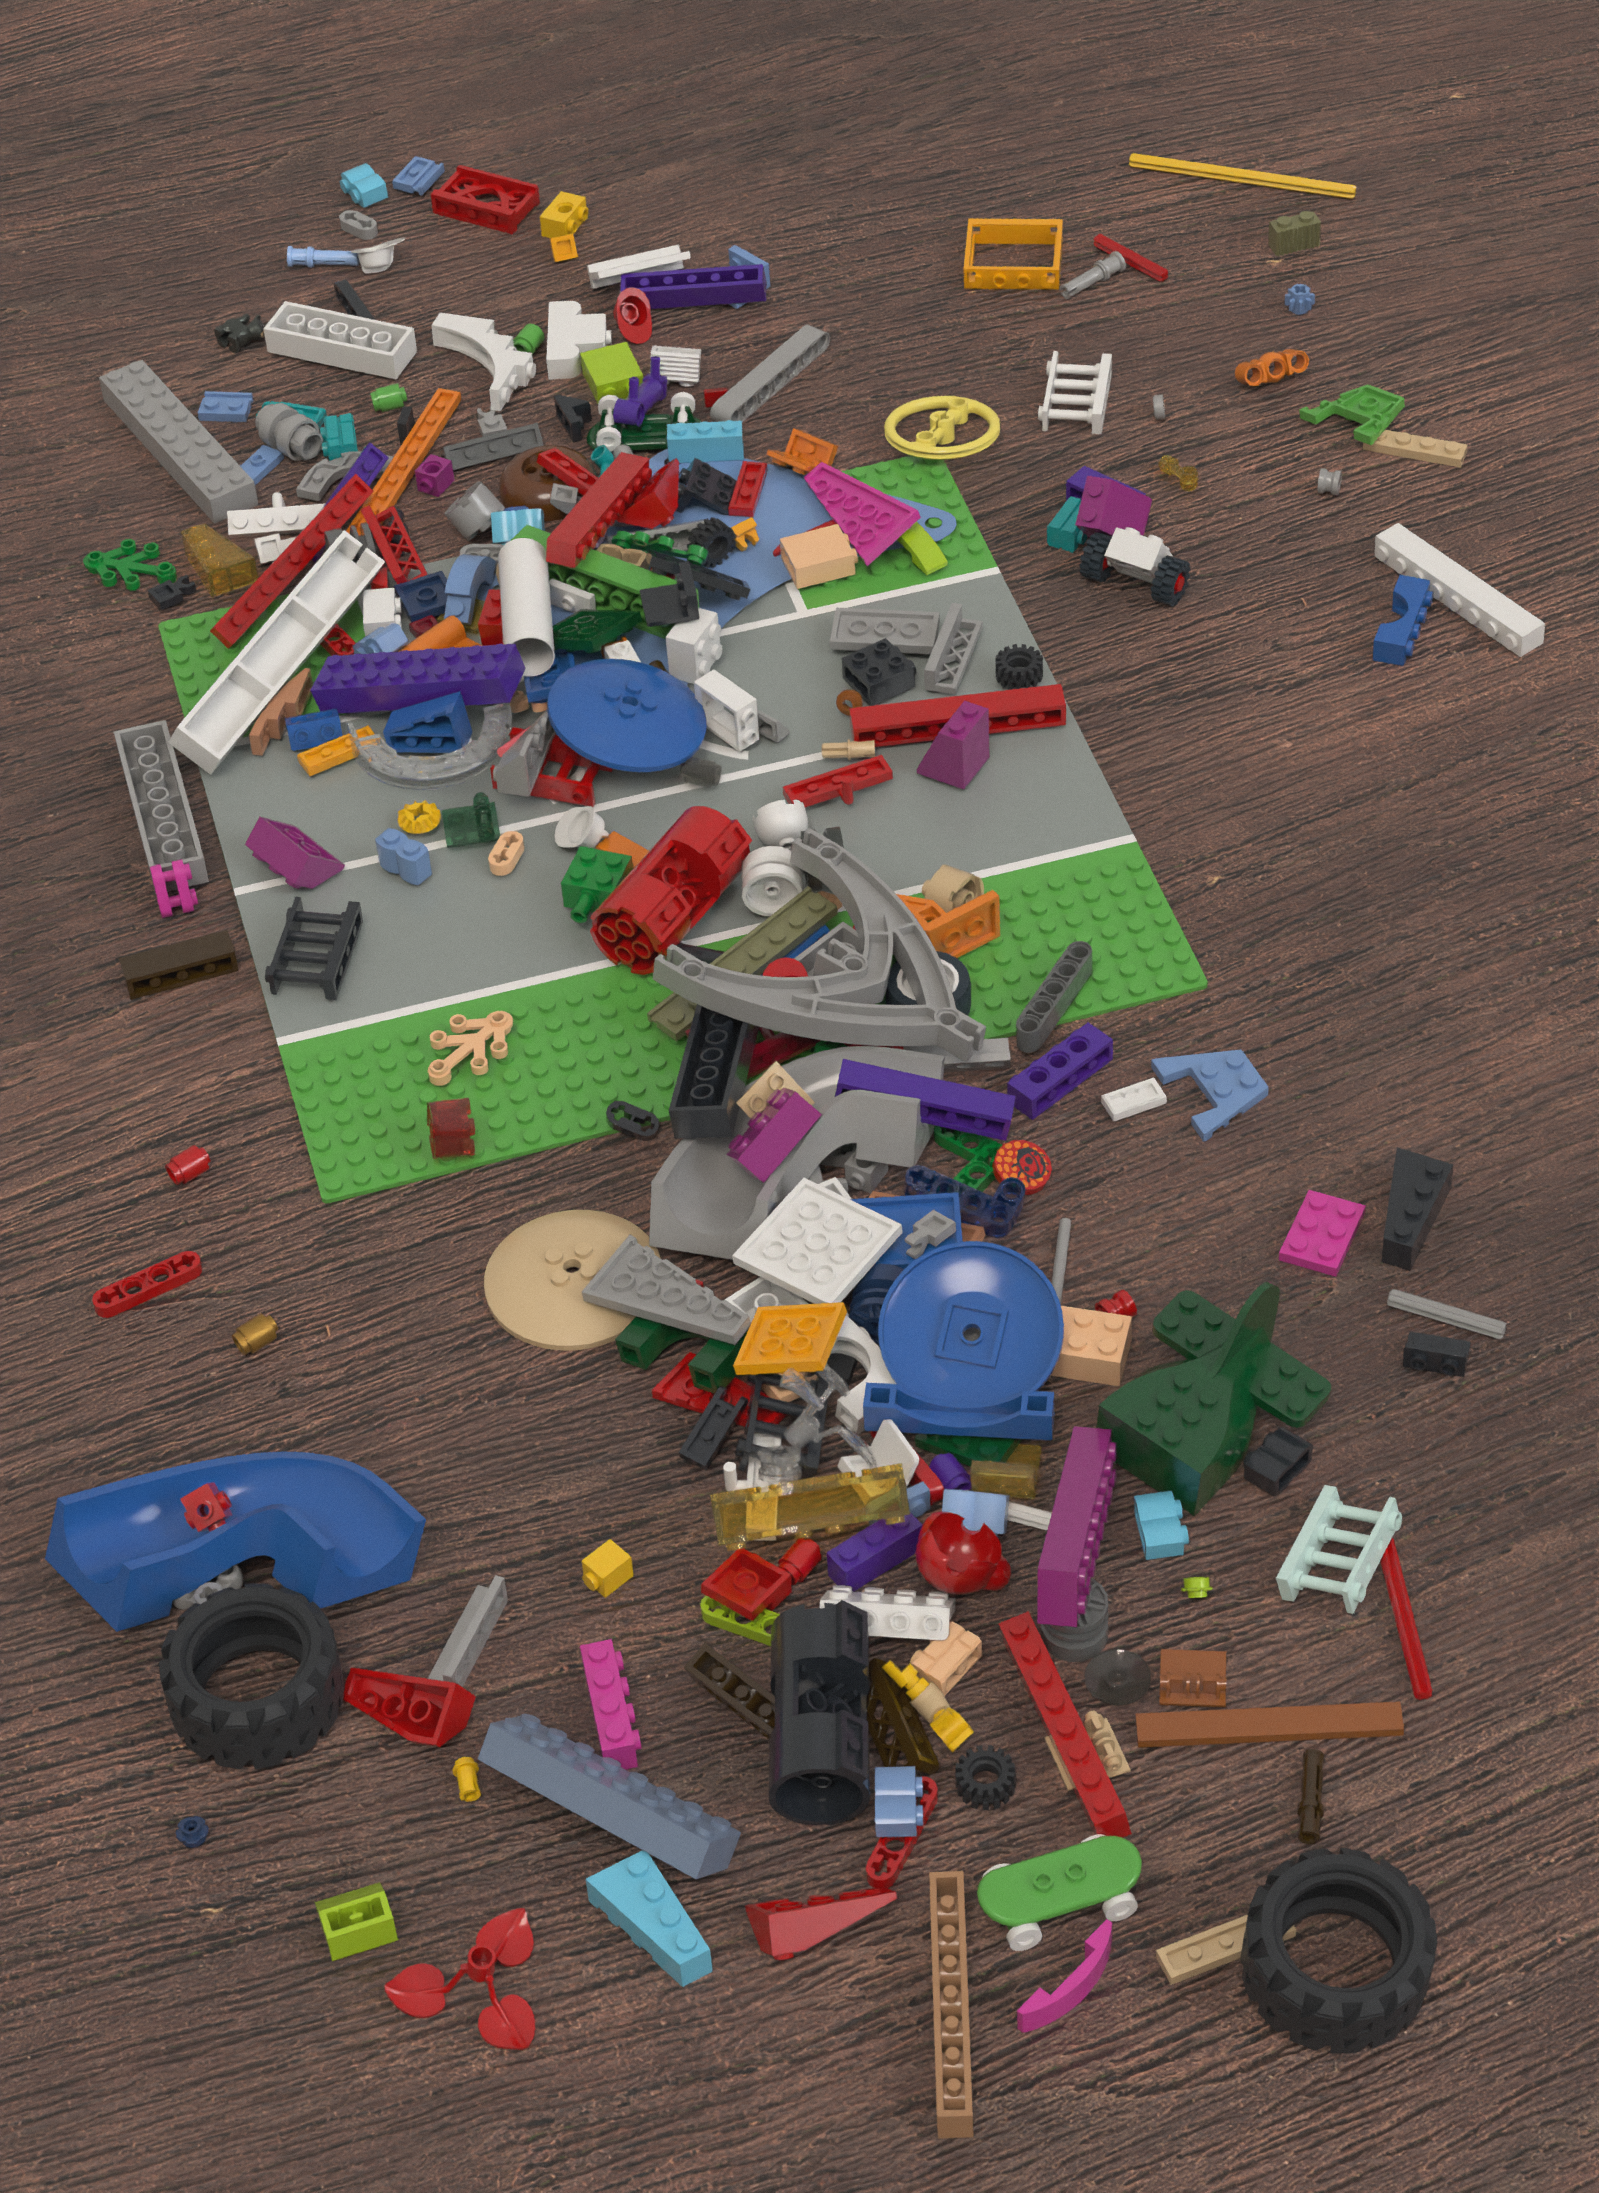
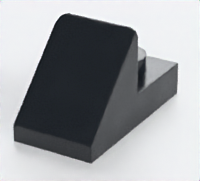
M562 395L554 396L557 418L573 443L581 441V430L584 429V423L592 420L589 401Z

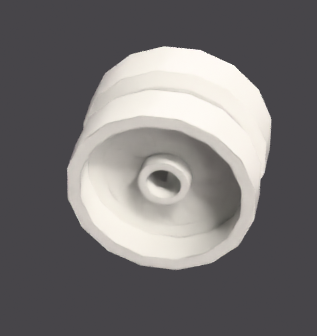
M766 846L752 851L743 860L741 870L743 882L742 898L745 906L752 912L762 916H771L803 891L802 869L790 863L791 850L779 846Z

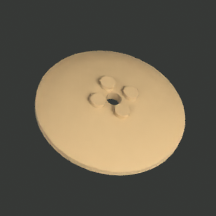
M567 1210L544 1215L514 1230L495 1249L489 1259L484 1276L486 1302L490 1312L501 1327L517 1339L533 1346L551 1350L572 1351L605 1345L615 1341L636 1316L583 1300L581 1292L629 1235L635 1237L641 1246H648L654 1250V1254L661 1259L657 1247L649 1246V1236L632 1222L613 1214L593 1210ZM571 1267L579 1268V1270L574 1273H569L566 1271L568 1268Z

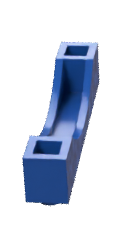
M866 1382L863 1402L864 1430L878 1431L883 1420L891 1419L901 1433L1052 1440L1055 1417L1054 1392L1022 1390L1012 1396L995 1401L954 1403L924 1397L898 1384Z

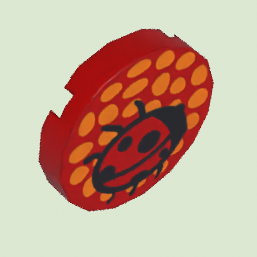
M1012 1140L1003 1144L996 1152L992 1164L994 1176L999 1184L1005 1189L1008 1187L1014 1190L1013 1193L1019 1195H1032L1041 1191L1049 1181L1052 1171L1051 1161L1046 1152L1035 1143L1026 1140Z

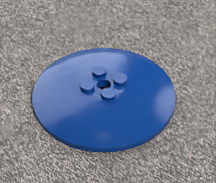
M599 659L578 664L562 673L551 687L547 701L548 718L560 739L581 756L612 769L629 772H655L673 768L690 759L699 750L706 733L707 720L703 706L695 698V694L683 682L659 668L632 660Z
M966 1241L933 1249L917 1258L900 1273L889 1288L883 1301L878 1323V1338L883 1361L896 1384L911 1392L940 1401L982 1403L1006 1398L1022 1390L1039 1391L1054 1371L1059 1360L1064 1339V1321L1060 1301L1054 1287L1046 1275L1032 1261L1022 1254L998 1244ZM969 1328H976L981 1334L977 1340L968 1341L963 1337L964 1332Z

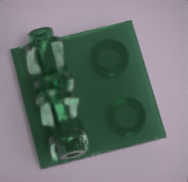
M476 793L473 797V805L441 810L447 848L498 841L500 830L495 802L489 803V797L485 793Z

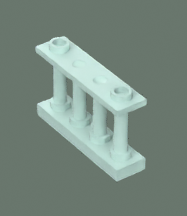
M1324 1485L1276 1577L1282 1600L1294 1602L1300 1590L1309 1588L1342 1595L1347 1613L1353 1614L1358 1603L1364 1600L1366 1588L1394 1532L1398 1531L1401 1527L1402 1514L1398 1510L1396 1499L1389 1497L1382 1512L1343 1505L1342 1501H1340L1337 1487ZM1341 1517L1375 1524L1370 1535L1332 1528L1336 1520H1339ZM1328 1541L1364 1547L1358 1559L1320 1551L1324 1543ZM1316 1564L1351 1571L1346 1582L1308 1575L1312 1566L1314 1567Z

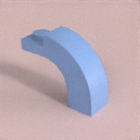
M463 554L456 559L450 570L445 587V594L448 596L444 619L453 615L463 625H471L479 586H492L496 563L493 558Z

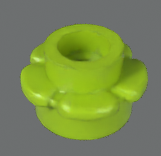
M1209 1577L1183 1578L1184 1588H1181V1591H1187L1188 1598L1207 1597V1591L1212 1590L1213 1587L1210 1586Z

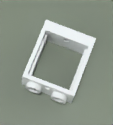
M714 669L694 681L695 698L703 706L707 720L706 728L739 752L759 740L756 698ZM724 706L730 711H732L734 713V716L726 710H724Z

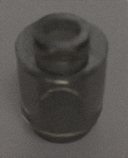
M691 757L681 764L680 776L683 777L685 783L710 788L711 786H718L721 779L722 767L717 765L715 761Z

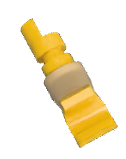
M891 1660L882 1666V1669L900 1688L905 1686L907 1689L906 1694L912 1699L910 1704L930 1723L932 1729L952 1753L974 1733L965 1719L950 1707L942 1691L932 1681L928 1683L924 1677L919 1679L916 1675L918 1671L911 1663L903 1670H900Z

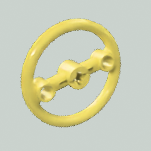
M932 396L910 401L892 411L884 424L885 437L895 449L910 456L931 460L957 459L976 454L992 445L1000 433V419L990 407L976 400L958 396ZM948 408L947 412L943 410L936 411L930 415V430L917 433L915 442L903 439L895 430L897 424L911 414L930 409ZM970 413L979 415L989 424L988 431L982 437L972 442L950 447H936L937 444L943 445L953 442L955 439V425L966 423Z

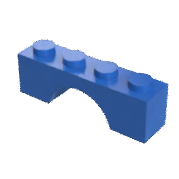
M1399 575L1393 590L1392 611L1399 614L1402 618L1395 622L1380 624L1374 639L1373 661L1404 666L1407 656H1412L1415 644L1413 640H1418L1421 630L1420 623H1425L1427 616L1426 606L1431 607L1434 593L1430 591V580Z

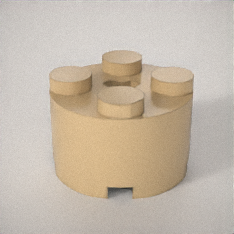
M942 865L931 880H926L922 886L924 899L934 900L946 913L984 894V885L981 878L948 865Z

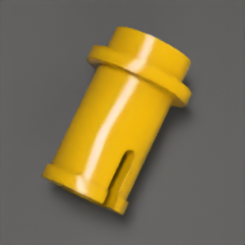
M471 1757L457 1759L452 1769L454 1776L457 1777L459 1797L462 1801L465 1799V1802L475 1801L481 1796L476 1774L479 1771V1766Z

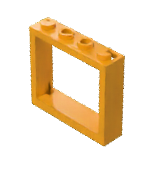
M968 219L964 259V289L1059 290L1063 219ZM973 227H980V231H974ZM1051 228H1057V232H1051ZM975 244H1055L1053 267L973 266Z

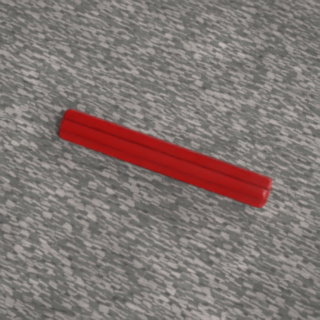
M1098 234L1097 237H1094L1093 245L1109 255L1117 251L1123 256L1125 263L1159 282L1167 280L1168 270L1103 234Z

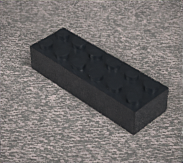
M697 1004L669 1107L675 1139L733 1137L740 1108L736 1102L743 1096L759 1026L728 1017Z

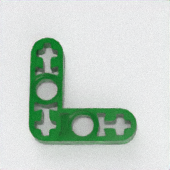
M934 1126V1140L936 1144L970 1161L947 1186V1193H959L960 1208L968 1207L995 1179L992 1164L996 1152L1002 1144L986 1136ZM967 1142L978 1144L977 1147L972 1149L965 1148L963 1145ZM981 1172L985 1176L980 1179H974L970 1177V1174Z

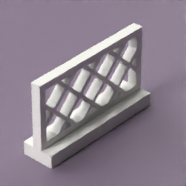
M679 245L590 264L587 265L591 288L620 283L621 274L684 268L682 260L690 259L691 256L689 251L681 253Z

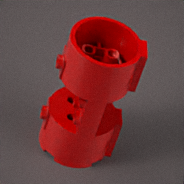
M693 806L683 812L590 917L593 925L590 929L591 936L600 951L615 965L621 962L631 968V973L646 975L654 972V962L657 956L662 954L665 956V959L667 958V948L672 944L677 946L741 873L743 860L750 853L749 844L753 840L737 819L730 820L721 812L705 806Z

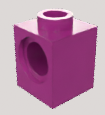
M430 454L415 470L418 491L439 497L454 481L452 461Z

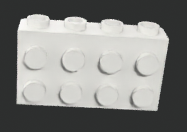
M836 1585L833 1586V1590H827L820 1599L819 1608H824V1603L837 1604L843 1600L868 1612L869 1636L945 1640L949 1636V1624L955 1612L956 1598H948V1593L929 1592V1596H916V1591L904 1589L897 1590V1594H884V1589L874 1587L865 1588V1592H852L851 1586Z

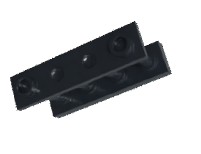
M295 897L292 908L289 907L287 909L286 924L271 966H267L265 971V981L269 983L271 994L277 995L281 981L319 984L324 989L325 999L337 1000L363 924L360 902L349 901L346 911L340 915L303 911L301 897ZM303 922L340 926L339 931H335L334 934L300 931ZM295 942L333 945L332 951H328V953L293 950ZM289 961L327 965L325 971L322 970L321 973L286 970Z
M819 1371L816 1380L811 1379L810 1382L773 1373L748 1374L747 1383L752 1384L744 1436L738 1439L735 1456L740 1457L738 1470H745L749 1456L796 1467L797 1471H801L799 1484L811 1487L819 1465L832 1371ZM766 1384L807 1394V1398H811V1404L807 1403L806 1406L761 1396V1386ZM758 1408L803 1418V1422L808 1423L807 1428L799 1430L757 1420ZM754 1432L799 1442V1446L804 1447V1452H800L799 1455L793 1453L790 1455L787 1452L782 1454L785 1456L778 1457L780 1454H774L773 1457L767 1456L772 1455L773 1453L770 1452L776 1449L752 1444Z

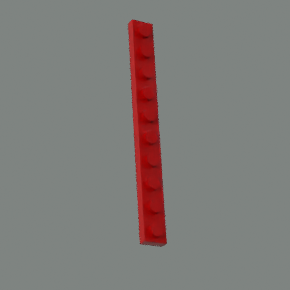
M355 474L211 628L210 632L229 649L325 545L324 531L341 528L374 491Z

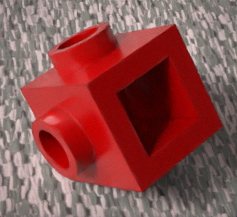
M215 1482L206 1483L180 1499L186 1509V1512H184L186 1521L192 1529L196 1528L198 1532L206 1530L211 1532L226 1524L225 1519L232 1516L229 1509L232 1507L231 1501L223 1490L219 1491Z

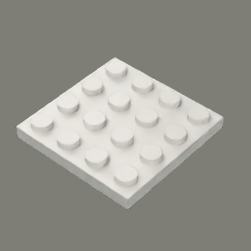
M803 1178L732 1255L733 1263L814 1304L838 1303L847 1296L903 1233L902 1224Z

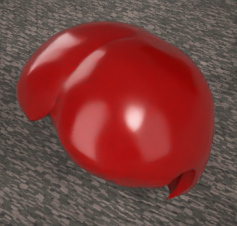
M946 1511L935 1512L924 1521L919 1532L915 1557L920 1573L930 1585L939 1591L954 1595L972 1594L982 1589L998 1591L1007 1586L1011 1578V1566L1003 1556L1002 1544L999 1538L986 1524L983 1523L982 1527L977 1531H971L963 1525L965 1518Z

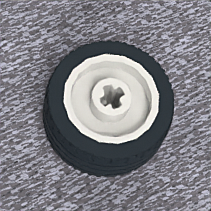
M936 951L949 980L956 1009L968 1016L971 1007V981L968 970L956 957L945 952ZM896 961L890 968L886 989V1005H918L907 977L898 961Z

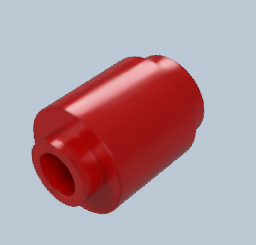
M193 1145L169 1160L170 1163L165 1165V1169L170 1179L176 1185L180 1183L186 1184L209 1170L208 1163L211 1160L203 1147L198 1148Z
M798 1538L778 1560L777 1567H781L790 1573L791 1584L796 1585L797 1582H802L822 1560L820 1547L811 1539Z

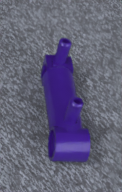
M652 356L650 358V374L648 373L643 377V382L640 385L637 377L629 378V396L626 399H617L614 406L613 419L615 423L640 427L644 420V415L658 401H662L667 396V376L660 375V357Z

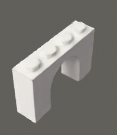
M846 1313L830 1354L841 1353L855 1358L864 1366L867 1377L837 1400L835 1416L857 1436L864 1431L863 1402L866 1382L896 1383L885 1366L880 1347L870 1338L869 1333L863 1327H858L848 1317L849 1314Z

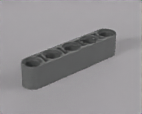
M1083 941L1071 943L1016 1021V1045L1019 1050L1027 1053L1039 1050L1092 973V947L1090 944Z

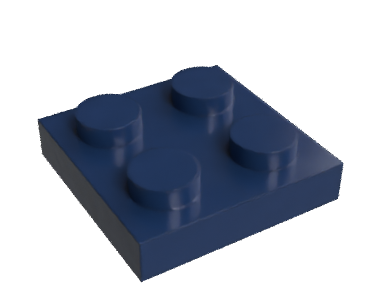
M442 570L394 586L397 598H401V605L411 623L429 615L434 617L445 613L448 596L445 594L447 578Z

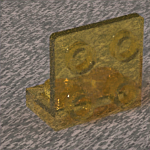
M1019 1444L1006 1463L972 1460V1491L1035 1499L1042 1453L1041 1446Z

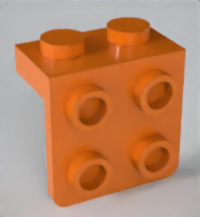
M793 428L785 452L768 449L766 455L773 457L772 462L776 464L792 466L793 471L807 475L821 462L832 466L838 445Z

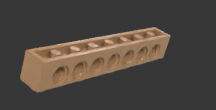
M964 1871L929 1872L938 2139L973 2138Z

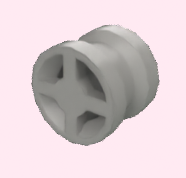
M1321 468L1317 493L1331 492L1332 495L1338 496L1341 487L1342 471L1329 472L1327 469Z

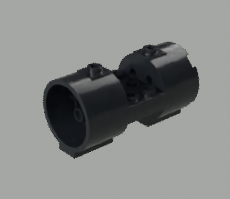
M843 1600L837 1604L824 1603V1608L806 1609L805 1604L798 1605L781 1613L771 1627L770 1688L775 1696V1728L771 1732L769 1739L768 1798L771 1807L788 1820L806 1825H833L851 1820L861 1814L868 1806L870 1799V1741L866 1716V1695L869 1691L868 1612Z

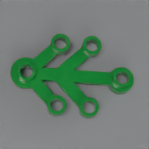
M617 531L611 540L614 545L620 546L623 549H637L646 554L651 549L672 557L685 558L687 562L699 566L705 563L708 555V550L698 545H689L687 551L672 549L674 540L666 536H660L659 539L649 542L650 536L641 531H637L635 534Z
M125 539L120 543L121 547L106 553L92 551L83 559L85 568L90 573L99 574L105 587H112L117 583L116 573L107 568L116 569L124 580L126 589L130 591L137 590L141 586L139 576L131 572L156 575L157 581L160 584L168 580L174 583L177 580L176 569L170 562H162L158 566L139 563L147 559L157 558L160 555L159 546L154 542L147 543L144 546V551L134 554L137 551L135 541L133 539ZM123 555H131L120 560L116 559Z

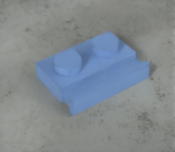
M415 156L392 180L393 188L407 193H414L416 191L422 196L445 171L444 163L437 165L435 161Z
M205 391V397L202 398L198 410L199 421L247 422L251 403L254 401L252 393Z

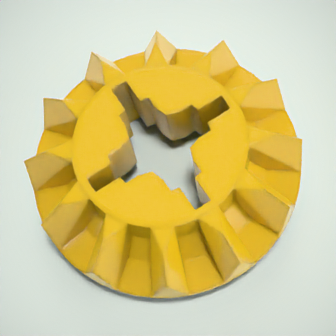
M426 800L422 803L414 801L412 805L405 804L404 809L398 811L397 819L400 828L412 834H421L436 828L440 823L441 814L435 803L428 804Z

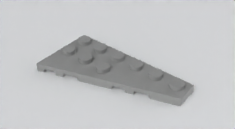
M632 1235L626 1238L581 1292L583 1300L734 1345H736L751 1325L750 1318L746 1313L727 1300L721 1301L715 1297L711 1289L706 1286L704 1288L699 1286L695 1278L667 1259L662 1260L654 1254V1250L648 1246L643 1247L638 1244L637 1239Z

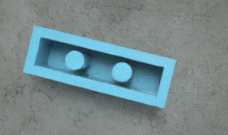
M727 420L723 422L667 424L669 462L675 458L678 459L679 463H690L694 458L702 462L744 460L742 421Z

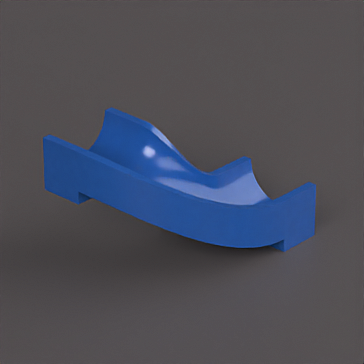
M308 1452L252 1453L180 1465L57 1498L45 1560L118 1632L169 1616L173 1600L199 1588L232 1566L255 1556L265 1555L275 1559L272 1576L284 1587L304 1595L309 1603L314 1602L320 1609L410 1581L426 1519L389 1484L370 1470L353 1462L329 1455ZM215 1482L219 1491L223 1490L229 1497L232 1507L229 1508L232 1516L225 1519L226 1524L211 1532L208 1530L198 1532L196 1528L192 1529L184 1516L186 1509L180 1499L206 1483Z

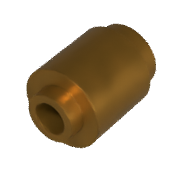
M260 1313L236 1328V1333L231 1335L243 1355L249 1352L253 1354L277 1339L276 1331L279 1329L270 1315L265 1317Z

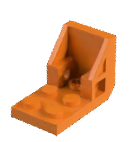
M994 890L978 896L947 913L934 900L896 894L915 916L938 952H945L957 959L1000 937L999 895Z

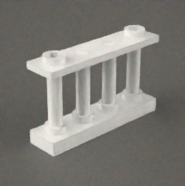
M1053 351L1052 361H1047V376L1049 378L1044 405L1039 406L1038 421H1042L1043 431H1048L1050 419L1087 421L1088 424H1092V434H1102L1112 376V354H1102L1101 363H1096V366L1058 364V351ZM1058 374L1095 376L1093 381L1057 379ZM1055 389L1093 391L1091 396L1054 394ZM1052 404L1090 406L1088 411L1052 409Z

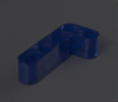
M921 1165L912 1166L906 1171L904 1193L906 1196L958 1192L961 1223L984 1227L985 1234L994 1238H1003L1009 1234L1023 1208L1026 1191L1025 1185L1021 1180L1010 1177L1000 1183L992 1197ZM1012 1193V1194H1015V1195L1018 1196V1197H1016V1198H1008V1197L1005 1196V1195ZM973 1205L976 1206L978 1209L969 1210L966 1208V1206ZM1000 1217L1003 1218L1005 1221L996 1222L993 1220V1218Z

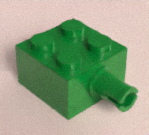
M583 846L579 847L561 881L564 907L572 908L570 917L573 921L577 923H585L587 921L589 913L594 912L633 870L632 856Z

